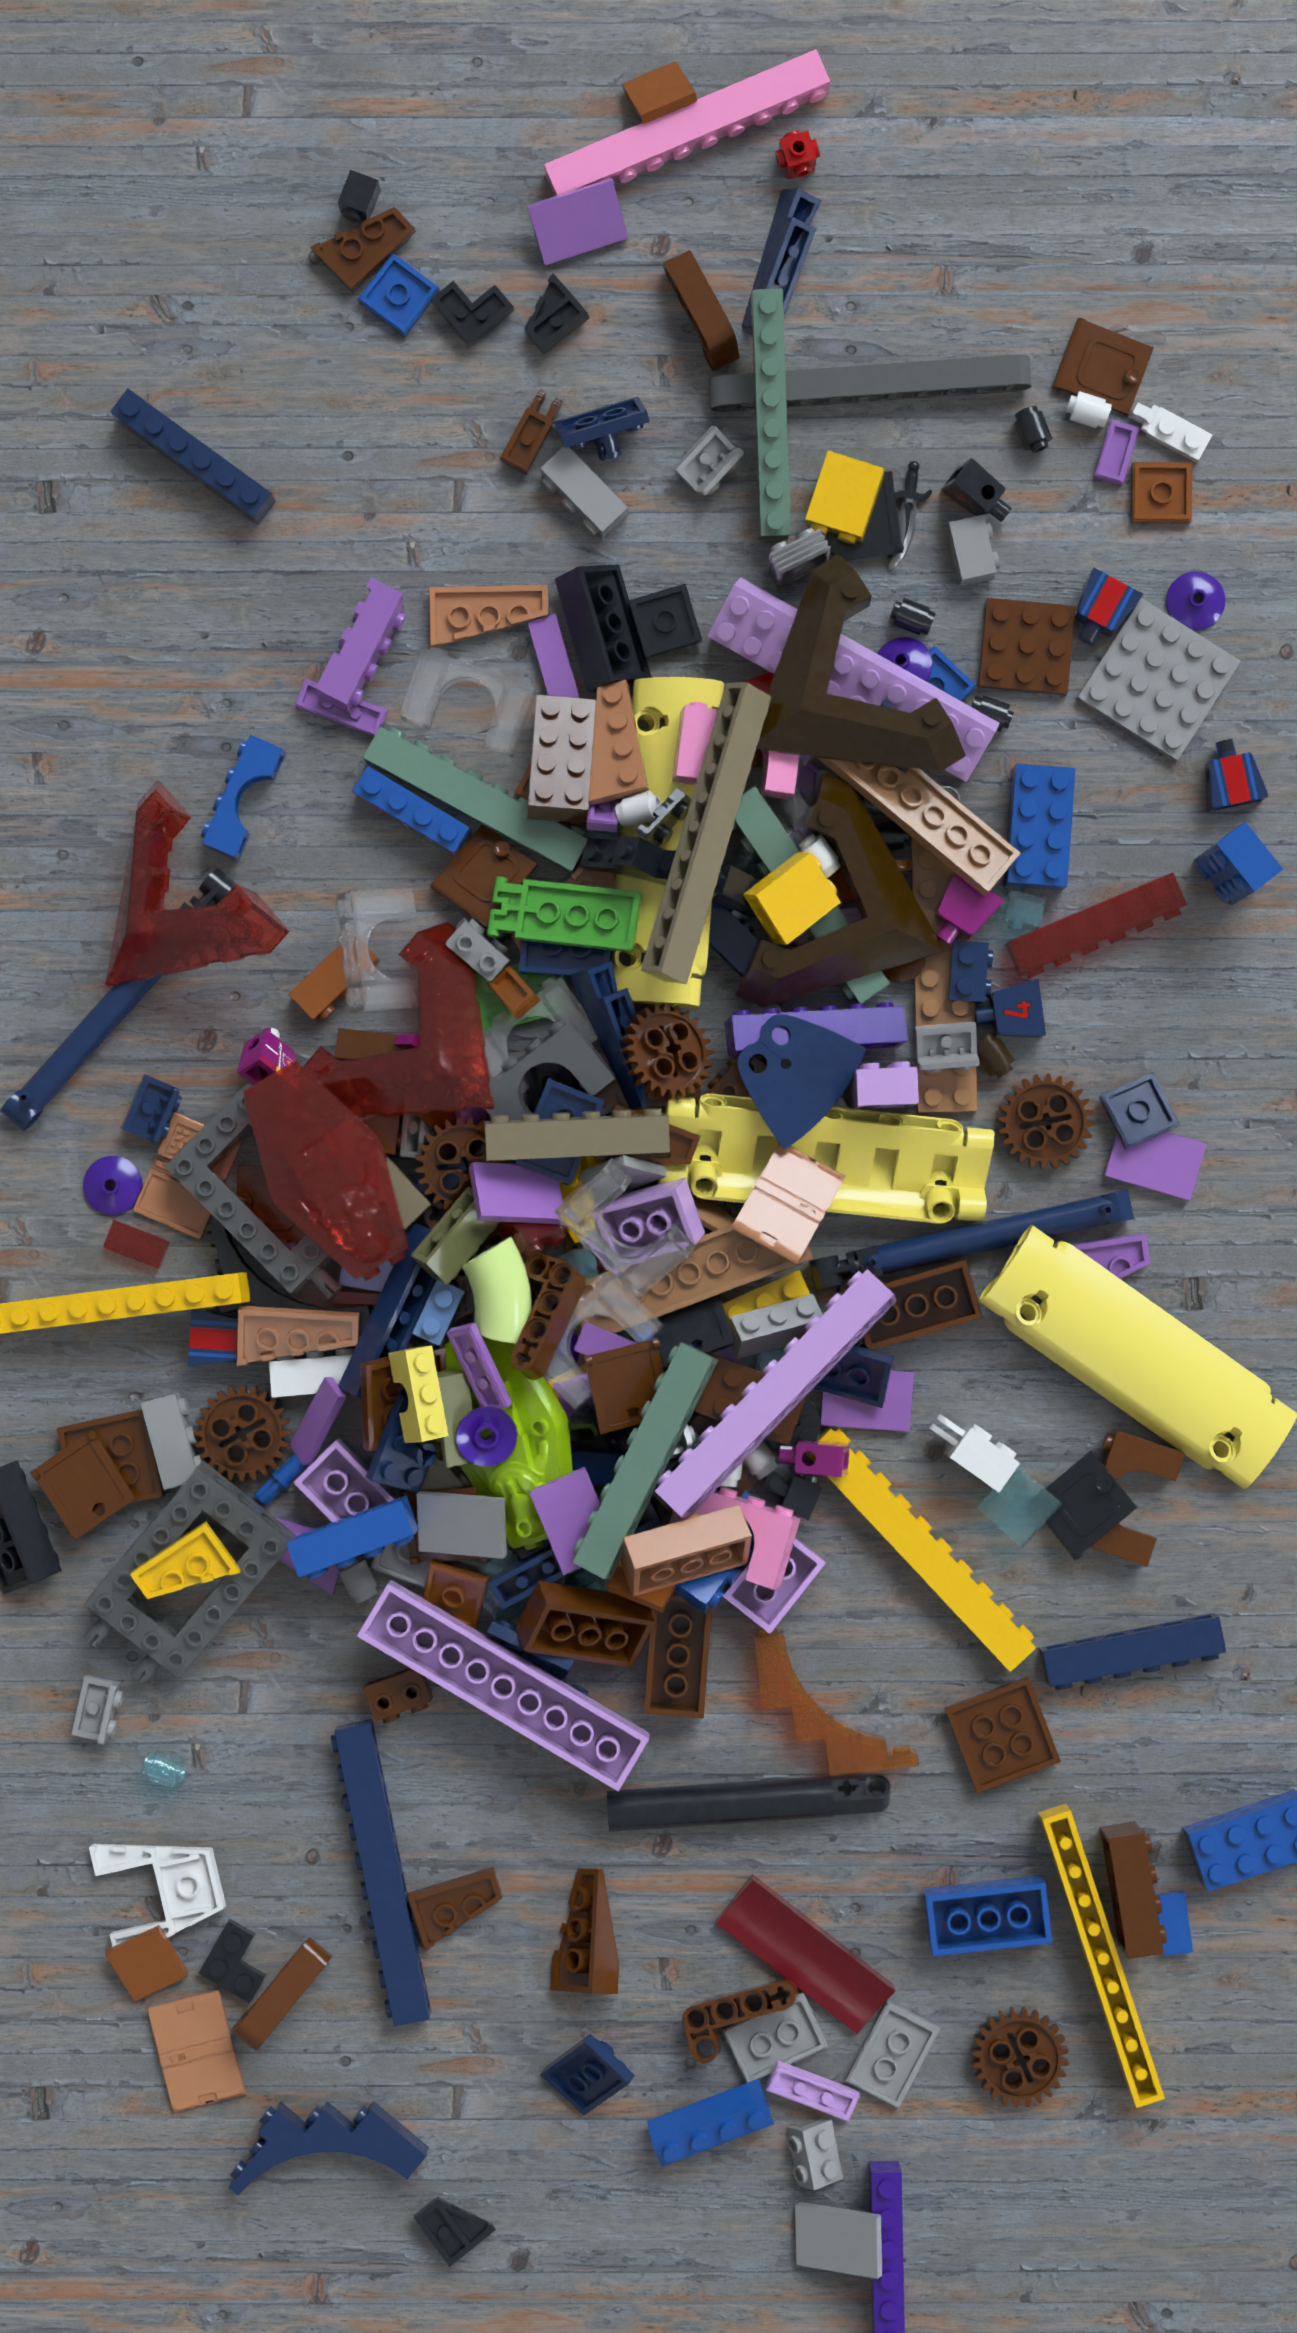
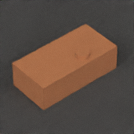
M740 1505L704 1515L693 1514L683 1521L623 1537L621 1567L631 1594L635 1597L748 1564L752 1535Z

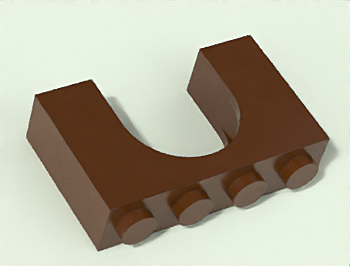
M338 1028L335 1058L375 1064L385 1072L390 1082V1098L384 1110L373 1118L353 1121L384 1154L398 1155V1149H401V1123L404 1114L407 1067L409 1061H414L415 1057L394 1045L397 1037L396 1034ZM327 1117L325 1139L345 1118Z
M1114 1428L1111 1434H1106L1102 1444V1450L1105 1451L1102 1463L1115 1480L1130 1471H1146L1176 1482L1185 1456L1184 1452ZM1117 1524L1090 1548L1148 1567L1157 1538Z

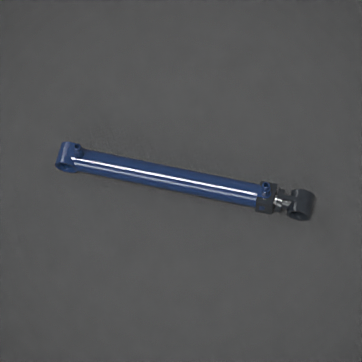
M219 868L210 873L199 887V891L203 893L198 900L193 896L189 900L195 906V909L186 902L182 904L171 917L173 920L30 1080L5 1102L0 1111L22 1131L27 1130L42 1114L43 1108L195 939L198 940L211 926L203 916L205 915L212 921L216 916L212 912L216 906L221 910L226 908L236 898L241 888Z
M1127 1189L854 1250L856 1260L852 1251L845 1253L846 1259L839 1260L837 1254L810 1260L809 1263L815 1290L844 1284V1277L850 1276L851 1279L858 1271L863 1274L868 1269L877 1277L1013 1246L1018 1243L1020 1237L1030 1225L1035 1226L1047 1236L1054 1237L1134 1219V1214Z

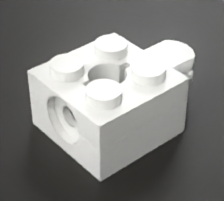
M939 1414L936 1419L957 1433V1436L953 1438L935 1424L931 1425V1430L951 1443L944 1454L997 1492H1000L1020 1464L1014 1459L1017 1453L999 1441L996 1445L991 1443L989 1440L992 1435L974 1424L970 1428L964 1424L962 1428H959Z

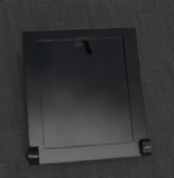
M892 471L885 472L862 542L855 540L854 544H849L839 540L837 534L827 531L828 546H831L829 560L836 555H839L845 561L903 553L904 546L900 537Z
M720 1294L651 1320L655 1337L660 1341L659 1351L666 1370L670 1365L667 1362L670 1352L674 1346L679 1347L681 1342L692 1345L694 1342L701 1341V1343L696 1344L694 1347L706 1354L735 1345Z
M1093 1450L1089 1451L1029 1501L1075 1561L1083 1556L1082 1553L1138 1508Z

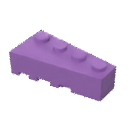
M372 577L366 586L369 588V595L366 601L359 600L354 610L353 627L345 628L338 644V648L341 649L340 653L334 652L315 688L317 697L349 713L352 706L357 707L364 695L362 688L367 680L371 682L378 670L376 663L380 655L385 656L392 645L390 637L394 630L399 631L406 619L403 594Z

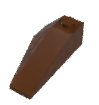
M578 1868L568 1901L571 1908L567 1923H562L560 1933L563 1934L559 1950H554L552 1958L550 1990L618 1994L619 1959L603 1869Z

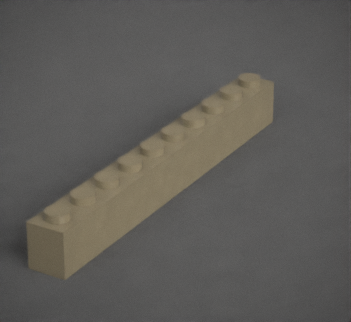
M747 682L726 683L641 967V971L665 982L687 984L738 808L742 800L743 791L751 770L756 747L759 743L761 730L768 712L772 696Z

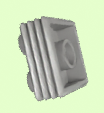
M809 528L797 535L798 540L789 544L786 541H782L771 547L768 571L771 572V577H773V582H776V587L781 588L812 573L813 569L829 560L831 546L827 545L828 541L822 535L823 530L818 529L814 531L813 528Z

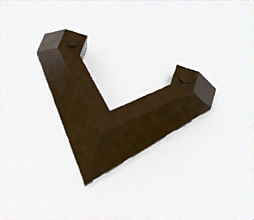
M839 555L812 570L767 693L772 697L756 750L763 749L778 751V753L812 755L817 756V758L866 764L870 762L886 764V766L907 769L911 767L941 772L963 759L966 754L953 722L937 697L909 713L827 694L843 623L869 607L872 597L856 570Z
M824 772L802 829L829 839L833 850L839 857L842 872L850 890H852L862 918L789 950L763 939L757 940L735 996L762 1007L945 951L857 791L845 780Z

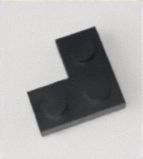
M453 280L431 298V303L468 347H471L514 311V306L496 285L492 286L472 303Z
M229 1919L198 1974L250 2003L266 1974L241 1960L255 1933Z

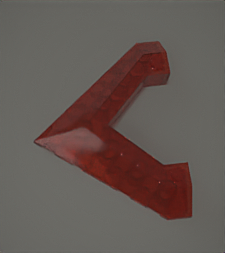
M159 780L154 782L137 804L105 983L108 987L128 980L134 982L154 978L158 974L168 975L208 967V964L216 962L227 963L242 960L246 956L270 954L290 932L256 892L237 883L217 906L164 909L165 892L169 891L170 869L167 868L168 852L172 851L173 839L191 820V816Z
M449 922L418 931L398 954L412 970L418 973L420 1047L339 1061L320 1046L301 1068L298 1090L295 1097V1103L315 1120H327V1117L340 1116L344 1119L347 1117L360 1118L371 1114H381L382 1116L422 1114L436 1110L441 1112L466 1111V1108L481 1107L483 1110L495 1109L493 1098L490 1094V1074L487 1057L484 1052L485 1040L480 1006L476 998L475 972L468 963L446 945V941L456 931V928Z

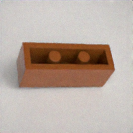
M352 932L289 995L314 1021L317 1022L320 1018L324 1021L336 1010L333 1006L341 998L344 1000L348 999L357 990L355 984L364 977L367 980L378 970L379 967L376 964L380 960Z

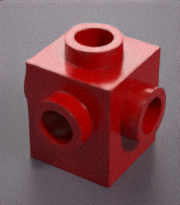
M794 130L786 133L780 139L779 149L775 151L779 169L783 168L786 179L804 177L814 172L816 160L820 157V152L816 139L811 140L808 130L801 133L799 130Z

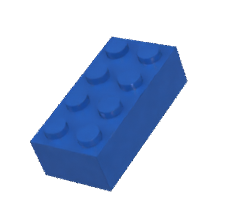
M1017 763L1012 768L1007 842L1016 848L1020 855L1004 873V886L1060 891L1067 887L1076 768Z
M1246 821L1194 859L1198 864L1196 869L1199 874L1206 880L1210 879L1216 886L1214 891L1219 899L1224 903L1228 901L1230 905L1254 893L1283 870Z
M407 1495L295 1536L286 1545L298 1577L307 1575L308 1580L325 1574L329 1570L328 1567L334 1564L337 1569L353 1564L357 1560V1556L364 1554L365 1558L383 1552L382 1550L386 1549L385 1545L393 1543L394 1548L407 1544L411 1542V1539L414 1538L413 1535L419 1528Z
M1296 1790L1182 1827L1200 1882L1208 1892L1297 1862Z
M1041 1875L923 1888L928 1941L932 1956L1053 1943L1046 1882Z

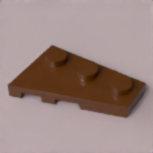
M393 207L363 221L362 225L347 232L342 231L334 235L335 238L322 244L319 242L310 248L330 271L353 292L416 231L408 220Z

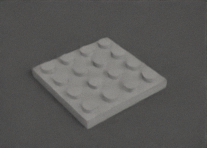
M1141 598L1080 692L1077 700L1177 762L1241 661Z

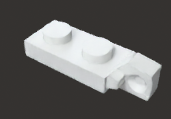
M1137 403L1130 415L1131 419L1142 424L1140 430L1146 433V437L1195 463L1199 461L1212 437V434L1156 405L1149 408Z

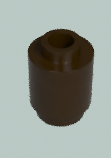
M991 1033L977 1043L979 1061L990 1077L996 1074L999 1079L1013 1070L1010 1064L1015 1060L1000 1037L996 1038L994 1033Z

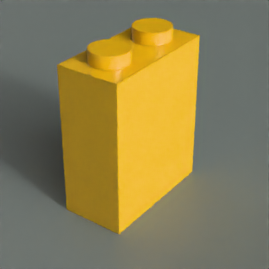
M827 451L805 518L806 525H809L814 531L818 529L823 530L822 535H826L827 531L837 534L839 540L849 544H854L855 540L862 542L883 481L884 468Z
M795 853L743 894L774 944H789L841 903L836 895L837 889L829 879H826L821 871L822 865L820 861L811 853Z

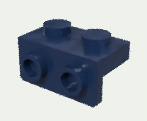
M953 941L951 946L948 1001L983 1004L985 997L990 998L991 980H987V968H992L993 950H988V942Z
M144 1074L121 1129L155 1144H158L160 1139L164 1140L170 1128V1123H167L171 1112L176 1113L182 1100V1096L179 1095L180 1089Z

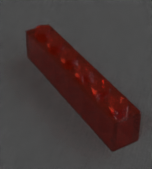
M1172 872L1010 940L1005 945L1018 976L1027 974L1029 979L1045 972L1043 966L1054 962L1055 967L1072 961L1070 955L1081 951L1084 956L1100 949L1098 946L1100 942L1109 940L1110 944L1126 938L1125 932L1136 928L1139 933L1154 926L1152 921L1162 916L1165 921L1181 915L1180 909L1185 907L1187 903Z

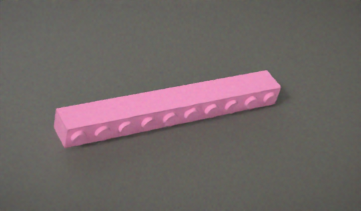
M817 49L699 98L697 102L645 124L640 123L544 164L545 176L554 196L612 178L613 183L619 181L621 183L629 182L642 171H655L668 160L673 158L681 160L687 157L694 149L702 147V149L709 148L715 145L720 138L725 136L735 137L744 132L746 127L754 124L756 126L764 125L772 119V116L782 112L783 114L792 113L799 108V105L808 101L815 103L822 100L829 93V77Z

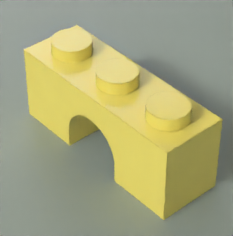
M432 1345L388 1353L393 1382L401 1383L408 1395V1409L406 1412L399 1413L404 1442H424L449 1436Z

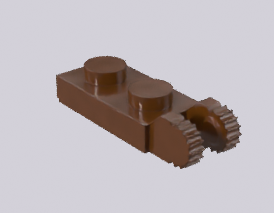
M542 389L536 394L531 406L526 408L500 458V462L527 475L554 424V419L563 403L561 399L556 398L552 402L546 416L539 413L538 411L544 403L547 393Z

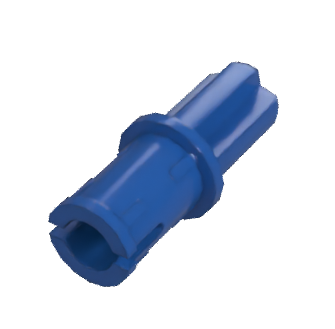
M294 1453L278 1471H272V1476L255 1492L256 1499L263 1505H268L284 1488L289 1489L291 1487L290 1483L308 1465H303Z

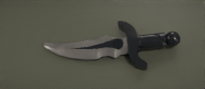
M911 461L908 464L909 470L907 471L905 490L895 492L896 500L902 499V506L897 514L904 550L903 553L892 554L888 566L889 570H892L898 564L909 548L916 526L917 502L928 499L932 494L931 489L924 494L916 492L919 475L917 471L920 468L917 461Z

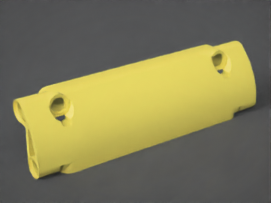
M653 677L634 680L632 706L648 788L654 796L657 795L660 798L661 803L676 788L692 799L696 785L672 782L680 713L685 704L689 705L690 702L705 703L708 705L707 708L718 710L724 691V683L722 681L691 677ZM660 718H664L665 726L659 729ZM638 720H645L650 730L645 732L639 729ZM686 817L681 821H677L672 828L673 834L670 840L665 845L661 844L660 848L664 850H677ZM649 822V823H646V824H642V825H644L646 828H648L652 822ZM620 825L619 836L641 837L635 832L639 826L630 828L629 826L623 827ZM616 874L615 889L639 891L642 893L634 953L624 952L630 956L631 965L624 966L620 963L619 954L621 951H612L611 953L617 989L628 988L633 1005L637 1003L653 1005L668 1003L671 1007L679 1005L681 1008H699L702 980L691 977H701L706 972L712 900L687 984L665 982L641 971V955L647 951L666 885Z
M704 1094L699 1098L698 1105H695V1098L684 1097L680 1100L674 1098L666 1101L665 1113L669 1116V1124L701 1137L690 1164L659 1163V1165H663L666 1168V1177L659 1179L658 1184L686 1177L690 1191L698 1198L745 1203L779 1144L763 1120L752 1098ZM832 1107L809 1132L791 1145L793 1148L846 1176L826 1212L938 1224L946 1223L952 1218L983 1222L985 1219L987 1200L984 1188L994 1147L993 1130L966 1127L963 1134V1125L952 1119ZM700 1155L711 1156V1161L700 1160ZM702 1178L709 1179L707 1181H699ZM943 1180L946 1182V1186L935 1185V1181ZM938 1203H945L941 1206H935Z
M1030 1225L1020 1237L999 1276L986 1286L978 1301L998 1316H1003L1006 1327L1012 1333L1173 1447L1184 1452L1186 1456L1206 1469L1215 1468L1241 1488H1248L1264 1470L1284 1442L1297 1418V1413L1277 1398H1272L1271 1388L1266 1382L1076 1247L1062 1241L1056 1242L1053 1246L1054 1240L1035 1226ZM1034 1295L1038 1296L1042 1300L1041 1304L1036 1303L1031 1297ZM1020 1313L1024 1315L1025 1320L1021 1317ZM1229 1432L1235 1438L1233 1441H1231L1230 1439L1225 1437L1224 1434Z

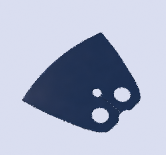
M784 1014L771 1016L762 1026L759 1040L754 1044H748L737 1060L739 1073L763 1120L784 1150L802 1138L830 1111L852 1080L854 1071L858 1069L866 1048L834 1031ZM776 1026H785L790 1031V1039L786 1044L780 1045L774 1042L772 1031ZM754 1054H761L767 1060V1067L761 1073H755L749 1068V1059ZM787 1058L790 1060V1068H782L781 1061Z

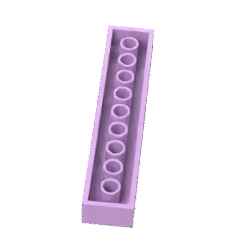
M740 578L733 585L707 637L775 674L798 609L747 580ZM843 634L840 635L827 694L879 706L883 701H886L898 710L909 713L937 697L953 722L966 754L963 759L946 768L945 771L967 782L1000 723Z
M868 1269L863 1274L858 1271L848 1281V1290L842 1296L837 1293L826 1304L828 1310L821 1318L816 1315L805 1326L807 1332L800 1340L795 1337L784 1348L786 1354L780 1361L777 1362L774 1359L766 1366L762 1372L765 1376L758 1384L754 1381L750 1383L741 1393L744 1398L736 1406L733 1403L729 1405L720 1415L723 1420L716 1427L711 1425L701 1434L699 1439L702 1442L695 1449L689 1448L678 1459L680 1465L672 1472L670 1470L666 1471L656 1483L659 1487L655 1492L680 1517L687 1518L691 1516L897 1301L895 1295Z
M390 1580L357 1637L618 1792L649 1741V1732L393 1580Z

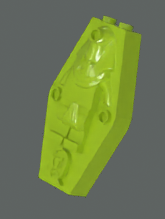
M482 1336L513 1402L509 1407L500 1410L507 1413L513 1420L517 1431V1442L510 1456L499 1464L479 1466L473 1463H466L460 1466L473 1487L477 1486L479 1496L505 1498L506 1539L513 1549L525 1546L526 1550H531L542 1546V1540L548 1538L528 1491L573 1472L569 1421L564 1408L543 1376L532 1380L512 1366L511 1354L516 1343L501 1342ZM451 1342L445 1343L446 1370H463ZM472 1389V1407L474 1409L480 1408L481 1406ZM484 1429L480 1433V1436L483 1438L491 1435L489 1429Z

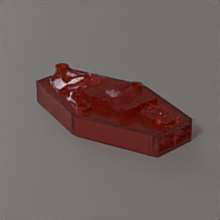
M296 1060L243 1091L269 1194L276 1207L355 1279L363 1277L366 1282L381 1273L378 1267L389 1261L392 1266L406 1258L405 1251L410 1249L386 1152L379 1136Z

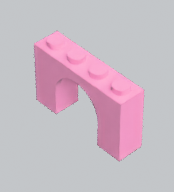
M690 702L689 705L685 704L681 710L672 782L696 785L718 712L716 709L707 708L708 705L705 703ZM760 749L764 762L760 794L765 797L789 800L795 794L799 755Z
M720 1487V1490L716 1489L693 1514L704 1515L740 1505L744 1518L753 1531L755 1542L745 1580L772 1590L781 1587L801 1518L794 1516L792 1509L776 1505L775 1509L765 1506L766 1501L760 1498L748 1496V1499L737 1496L738 1492L727 1487ZM673 1510L670 1524L683 1521L686 1518L680 1517Z

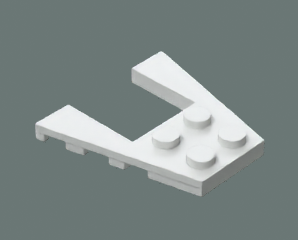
M92 1844L89 1846L95 1876L153 1864L166 1920L113 1931L110 1934L112 1947L158 1925L161 1926L168 1938L226 1907L214 1852L211 1847Z

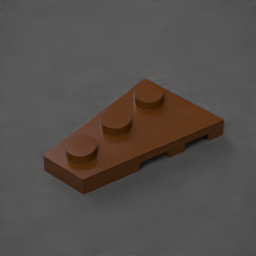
M617 1104L613 1108V1110H631ZM631 1110V1115L641 1114L639 1112ZM669 1124L670 1152L624 1155L652 1163L690 1164L701 1136ZM621 1155L595 1156L594 1161L606 1162Z
M494 1867L408 1893V1900L425 1952L432 1948L434 1943L441 1938L455 1932L457 1927L470 1918H475L502 1899V1891Z

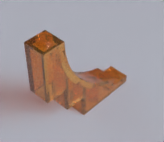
M775 1627L769 1634L762 1628L759 1629V1634H753L762 1710L791 1707L795 1742L825 1740L829 1775L919 1766L916 1749H910L909 1745H898L892 1747V1751L887 1752L884 1736L854 1728L839 1720L818 1704L804 1688L792 1667L783 1631L777 1632Z

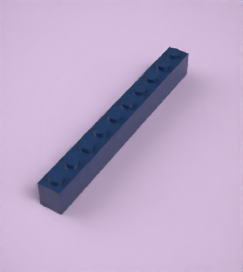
M373 1719L339 1725L334 1730L335 1735H331V1742L334 1753L339 1752L341 1764L337 1765L339 1781L345 1782L347 1793L343 1794L344 1807L346 1812L351 1811L353 1823H349L350 1837L352 1841H357L359 1851L355 1853L357 1870H363L365 1881L361 1882V1892L363 1899L369 1900L371 1911H367V1921L369 1929L375 1930L376 1940L373 1941V1951L375 1958H380L382 1970H379V1981L381 1988L387 1989L388 1999L384 2001L387 2018L392 2017L394 2026L428 2020L432 2011L408 1900V1892Z

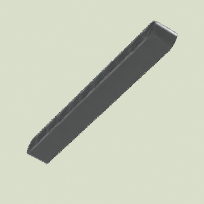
M1005 355L785 371L787 408L1017 392L1032 387L1028 355ZM754 373L720 375L710 378L711 411L755 410Z

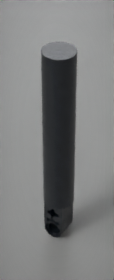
M869 1774L619 1790V1792L609 1790L607 1791L609 1832L876 1813L884 1811L889 1806L891 1785L885 1776ZM880 1791L883 1794L880 1796H874L871 1794V1792Z

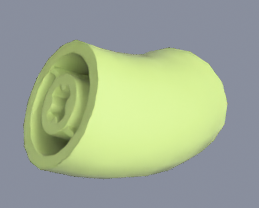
M510 1236L464 1264L462 1268L471 1286L475 1307L474 1322L481 1335L501 1342L517 1343L531 1313L532 1298L526 1267L515 1242Z

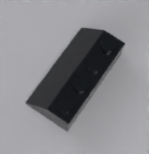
M619 564L578 566L555 578L587 692H597V687L626 680L629 685L634 683L636 679L651 678L649 666L645 659L630 609L629 597Z
M18 1460L0 1467V1588L2 1593L6 1594L62 1571L58 1554L52 1547L48 1537V1529L41 1520L37 1510V1502L31 1495L26 1482L25 1472L20 1467Z

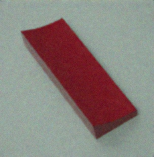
M754 1874L748 1878L716 1920L717 1925L786 1979L792 1980L800 1990L856 2034L861 2031L876 2011L896 1992L893 1983Z

